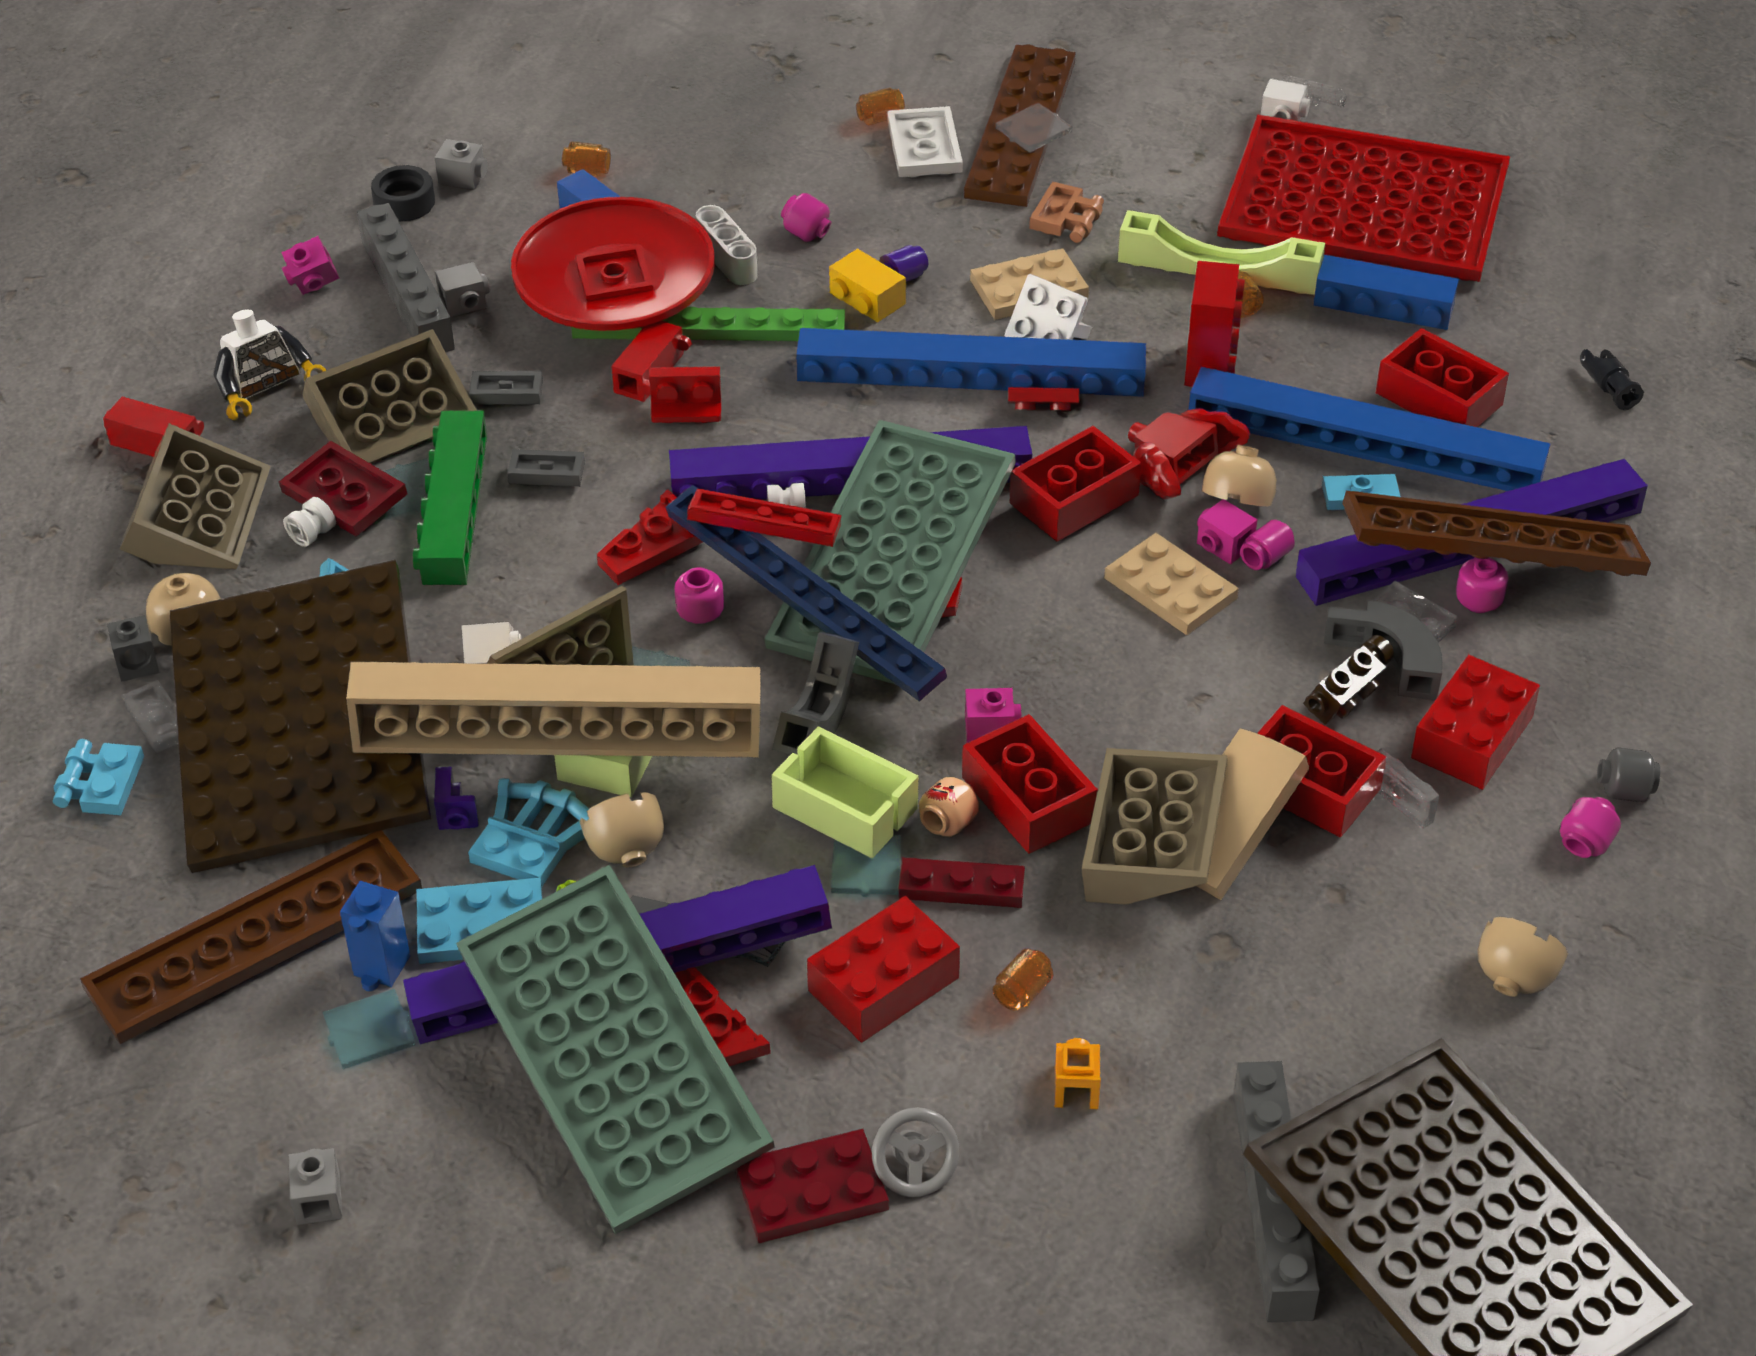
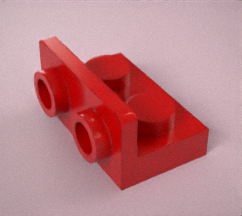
M720 366L649 368L652 423H706L721 421L722 393Z

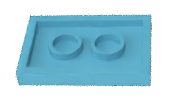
M541 877L416 889L417 954L419 964L464 960L456 943L543 899Z

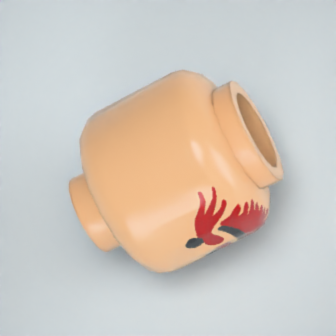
M945 777L939 780L922 795L919 801V813L922 824L931 833L946 837H952L960 833L975 819L979 811V803L973 788L968 783L955 777Z

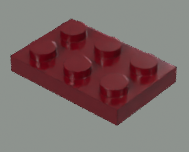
M329 441L279 481L282 493L302 505L312 497H318L323 500L332 510L336 525L355 537L408 495L405 483L332 441Z
M863 1128L767 1152L735 1169L758 1244L889 1210V1199L883 1182L875 1172L872 1151Z

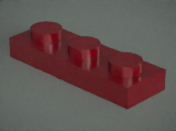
M902 857L899 899L906 896L910 900L1022 908L1025 866Z

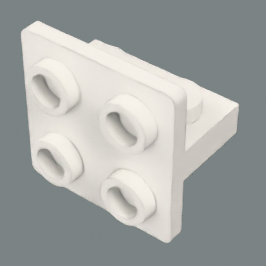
M1029 274L1004 336L1073 340L1076 337L1087 340L1092 327L1081 321L1088 298L1038 276Z

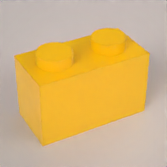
M859 249L854 250L829 266L830 294L876 322L881 321L906 304V277Z

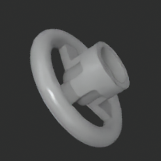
M920 1107L904 1109L890 1116L878 1129L872 1145L873 1166L879 1179L891 1191L907 1197L926 1196L942 1188L954 1174L960 1153L956 1132L949 1121L933 1110ZM923 1121L933 1125L939 1131L925 1137L920 1132L912 1129L904 1130L900 1133L895 1130L907 1122ZM887 1143L892 1146V1152L896 1160L908 1168L907 1182L895 1177L888 1168L885 1159ZM919 1144L920 1151L918 1155L912 1158L908 1157L910 1146ZM946 1144V1157L942 1168L934 1177L922 1182V1165L928 1160L930 1152Z

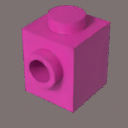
M1222 499L1213 507L1205 509L1199 516L1197 521V544L1231 565L1241 557L1240 548L1244 540L1256 531L1257 519Z
M1012 688L965 689L966 743L1022 718L1021 704H1014Z

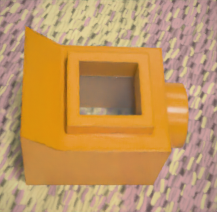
M1073 1038L1066 1041V1043H1056L1054 1108H1063L1065 1087L1090 1088V1109H1098L1101 1084L1100 1044H1090L1082 1038Z

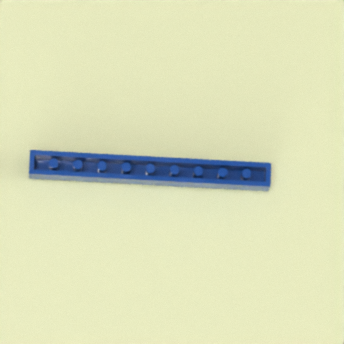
M800 328L796 353L797 381L1008 391V387L1079 388V394L1144 397L1146 343Z
M1205 367L1200 368L1189 398L1188 410L1204 409L1208 412H1227L1233 419L1245 424L1251 434L1505 491L1542 481L1551 444Z

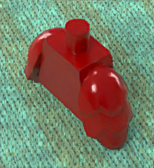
M1192 409L1180 415L1169 412L1163 413L1149 425L1135 422L1129 429L1128 439L1130 442L1135 443L1133 457L1142 463L1140 483L1150 488L1162 499H1169L1180 496V484L1222 452L1231 451L1237 448V445L1246 444L1250 431L1245 424L1233 419L1227 412H1208L1204 409Z

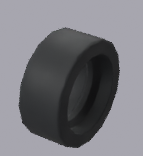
M411 165L393 166L384 169L372 180L373 204L383 205L389 203L399 222L421 218L429 213L435 205L432 177L426 170ZM402 190L416 191L406 196L390 195Z

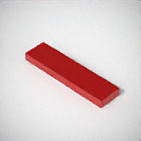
M704 489L696 490L687 509V520L831 547H833L841 527L842 517L839 514Z

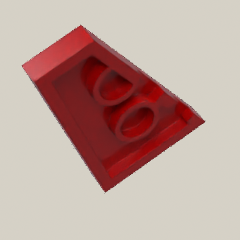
M669 489L660 495V502L653 509L647 507L639 515L640 520L631 529H623L596 554L597 565L617 585L703 543V541L668 516L666 506L677 498Z
M695 967L674 973L729 1066L771 1054L770 1043L762 1034L757 1035L746 1024V1018L737 1009L733 1011L719 997V991Z

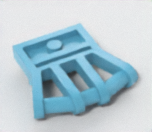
M500 778L495 814L493 817L488 818V825L469 850L470 863L515 879L541 877V884L543 886L566 851L585 838L579 821L581 818L586 821L589 819L586 811L590 808L577 799L575 792L564 788L558 791L552 789L549 783L541 780L536 783H511V779ZM511 799H529L513 822L507 820ZM546 803L554 806L538 831L529 828ZM569 813L579 820L558 836H554Z

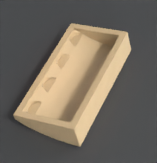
M1244 729L1238 730L1222 754L1227 755L1228 762L1207 883L1197 886L1222 900L1309 770L1305 755L1270 738Z

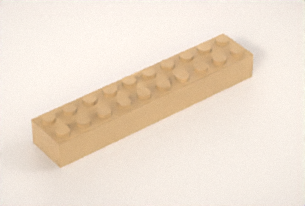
M351 662L346 700L353 753L759 757L760 667Z

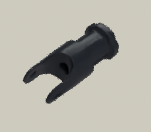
M1584 349L1581 352L1580 362L1605 393L1612 395L1618 409H1631L1641 401L1644 395L1641 385L1629 378L1628 370L1609 350H1602L1600 357L1594 356L1588 349Z

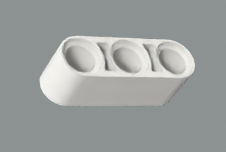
M707 205L699 208L696 211V220L704 227L712 241L716 266L734 284L747 285L754 282L758 276L757 248L755 244L721 207Z

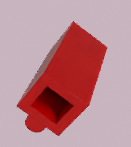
M664 321L644 326L611 366L614 393L645 402L650 396L649 368L673 367L682 357L684 351H687L692 345L691 340L687 336L682 335V327Z
M123 396L103 417L110 445L154 457L169 423L198 436L204 430V422L197 420L195 416Z

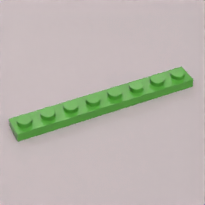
M687 307L662 321L682 327V335L687 336L690 340L798 341L800 328L845 330V309ZM571 327L572 338L634 339L643 329V327L617 331H594Z

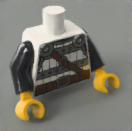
M242 310L235 313L232 317L236 331L222 336L220 340L221 350L217 355L213 375L223 398L230 403L226 409L228 418L236 420L239 418L235 410L236 405L242 408L245 417L252 413V405L246 398L300 375L299 369L301 368L305 371L304 381L306 378L311 377V371L321 373L326 371V369L319 364L313 365L311 363L312 357L304 346L283 327L273 326L265 320L256 322L252 310Z

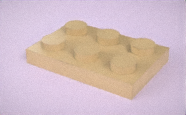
M1063 248L970 270V281L994 320L1012 316L1029 274L1038 276L1088 298L1089 287Z
M1154 533L1105 567L1104 578L1185 635L1190 634L1238 598V587L1157 533Z

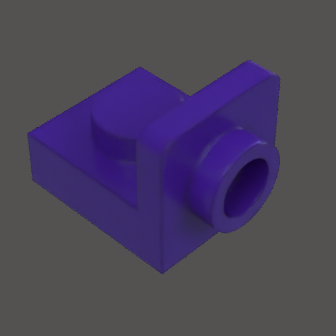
M452 766L435 767L434 806L438 829L478 827L479 817L475 796L462 795L461 782H454Z

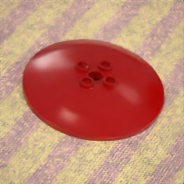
M636 197L597 198L558 209L537 221L523 234L513 251L511 259V271L515 289L520 298L532 310L553 322L573 328L594 331H617L643 327L679 313L704 292L710 283L715 266L712 241L704 227L697 220L671 205Z

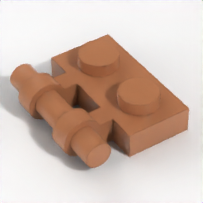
M1052 181L1030 217L1029 229L1061 236L1064 229L1072 231L1070 239L1075 243H1079L1090 234L1093 228L1092 222L1100 217L1103 211L1102 205L1104 200L1099 195H1094L1091 199L1084 198L1082 188Z

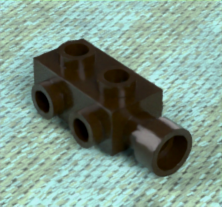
M1372 636L1361 645L1360 649L1356 650L1352 656L1324 678L1311 694L1306 697L1303 704L1324 725L1337 715L1344 719L1358 705V702L1355 700L1357 697L1360 696L1363 700H1366L1380 686L1376 678L1386 668L1385 665L1394 657L1392 645L1381 636Z

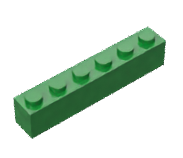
M441 411L439 425L433 426V445L435 449L429 450V468L432 471L425 475V492L428 497H422L421 516L424 522H418L417 542L420 544V547L413 549L414 570H420L422 585H467L487 444L484 411Z

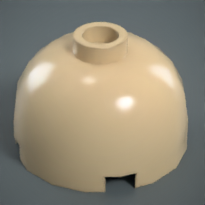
M1237 445L1236 451L1222 452L1209 463L1203 479L1202 492L1228 500V497L1237 499L1242 504L1271 506L1275 497L1277 480L1270 463L1257 456L1258 449Z
M191 573L174 574L163 578L155 584L146 600V619L151 633L156 634L159 641L163 644L172 646L170 610L221 599L213 584L200 575Z
M641 793L643 800L634 801L630 800L629 794L619 795L607 799L586 811L589 819L586 821L581 818L579 822L591 851L599 859L613 864H623L624 867H634L645 862L647 859L646 855L654 851L662 839L664 830L663 815L655 795Z
M1495 917L1492 924L1489 921L1487 922L1478 946V960L1485 975L1494 982L1493 987L1497 991L1507 996L1516 997L1518 993L1531 994L1543 991L1552 984L1561 971L1568 955L1566 947L1550 934L1547 942L1534 935L1537 927L1512 918Z

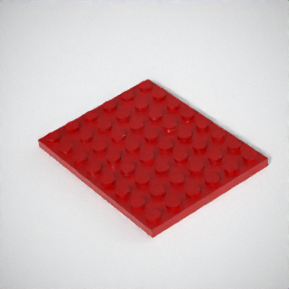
M1257 114L1218 224L1217 236L1235 241L1242 240L1259 243L1264 246L1278 244L1292 237L1325 243L1324 255L1453 277L1463 281L1480 282L1509 167L1510 156Z

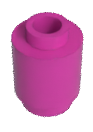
M1270 520L1244 540L1240 548L1242 560L1253 570L1269 568L1293 550L1295 545L1293 531L1287 524L1279 520Z

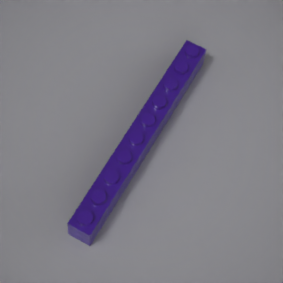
M1027 426L930 432L1014 453L1016 464L1013 469L1031 460L1033 455ZM870 436L669 450L672 493L678 497L694 485L698 489L766 500L767 485H779L782 490H785V488L790 487L793 483H804L805 497L841 494Z
M1621 459L1461 505L1610 522L1641 513L1648 485L1625 459ZM1354 534L1299 550L1295 577L1315 606L1461 565L1475 557L1461 553L1444 555L1434 550L1419 548L1410 551L1399 546L1386 544L1370 546L1358 541Z
M815 865L793 869L787 873L762 880H753L744 885L723 891H714L705 896L680 903H671L665 907L639 914L674 973L832 929L828 901ZM465 961L458 965L433 972H424L418 976L403 980L411 1020L420 1045L498 1023Z

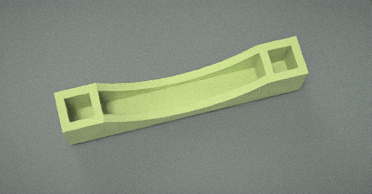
M1127 210L1120 228L1118 262L1196 275L1197 261L1240 264L1238 279H1245L1246 284L1293 291L1298 294L1315 295L1316 281L1323 261L1325 243L1292 237L1278 244L1263 248H1222L1203 243L1185 235L1171 226L1160 215Z

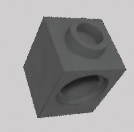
M145 615L107 623L112 651L121 682L159 673Z

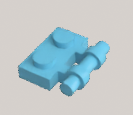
M79 739L75 748L70 749L66 756L65 764L67 767L64 774L59 775L55 782L53 803L58 807L65 808L71 799H79L82 812L121 815L144 759L142 747L103 743L99 754H90L92 743L87 739ZM82 772L91 773L88 781L79 780Z

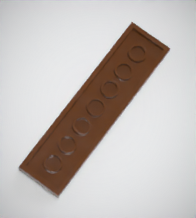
M1030 44L1015 45L964 187L965 199L1022 207L1028 206L1075 65L1076 52L1065 51L1061 48H1040Z
M1347 490L1342 503L1357 540L1370 546L1386 544L1399 546L1410 551L1417 548L1428 549L1444 555L1461 553L1469 554L1478 559L1494 557L1507 559L1510 562L1519 564L1525 561L1536 562L1552 568L1569 566L1577 567L1586 572H1595L1596 570L1611 571L1621 576H1631L1632 574L1647 576L1651 565L1648 556L1630 525Z
M382 830L376 831L80 978L84 991L119 1044H122L343 931L340 910L359 881L397 891L399 899L402 901L417 893L416 889H422L421 880Z

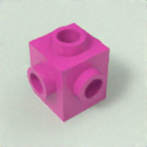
M319 236L298 243L292 248L281 252L286 262V266L282 267V271L289 285L296 284L303 295L311 291H317L324 285L339 279L330 254Z

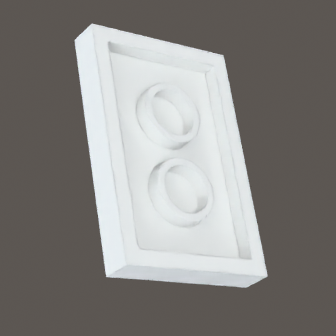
M950 106L887 111V121L899 177L915 178L923 175L962 173L963 161Z

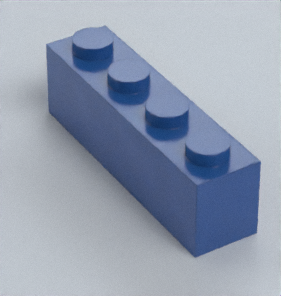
M1324 255L1316 281L1313 306L1448 330L1459 279Z

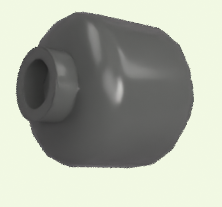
M1618 747L1611 750L1606 760L1601 759L1599 761L1597 781L1598 783H1603L1605 793L1612 799L1642 802L1650 794H1655L1658 789L1660 765L1658 762H1654L1653 756L1648 751Z

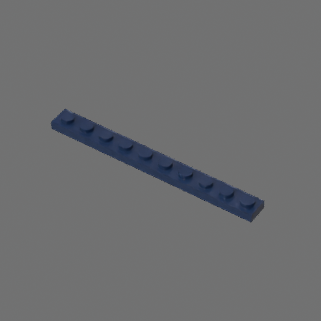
M694 485L666 506L670 518L824 632L860 642L857 656L916 700L921 701L947 678L946 670L942 665L760 533L687 520V509L698 489Z

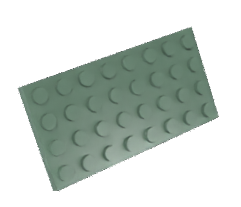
M879 420L831 513L842 515L841 527L833 547L814 544L803 565L924 652L1016 464L1015 454ZM783 602L764 639L765 646L770 650L812 661L818 634L824 631ZM856 655L852 673L895 684Z
M610 864L456 943L462 958L615 1234L775 1148L772 1137Z

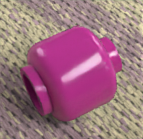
M808 193L791 196L781 212V217L784 219V228L804 242H810L817 236L823 238L832 224L828 220L830 214L829 207Z
M1469 559L1462 565L1459 571L1456 585L1457 599L1463 606L1475 613H1485L1497 609L1505 598L1508 572L1501 563L1494 559Z
M699 567L692 568L678 577L675 582V604L679 616L687 622L705 624L721 615L724 609L723 582L719 575Z
M1582 797L1573 803L1563 818L1559 830L1563 838V845L1571 853L1582 858L1596 857L1607 851L1621 828V822L1615 812V807L1608 800L1602 797Z

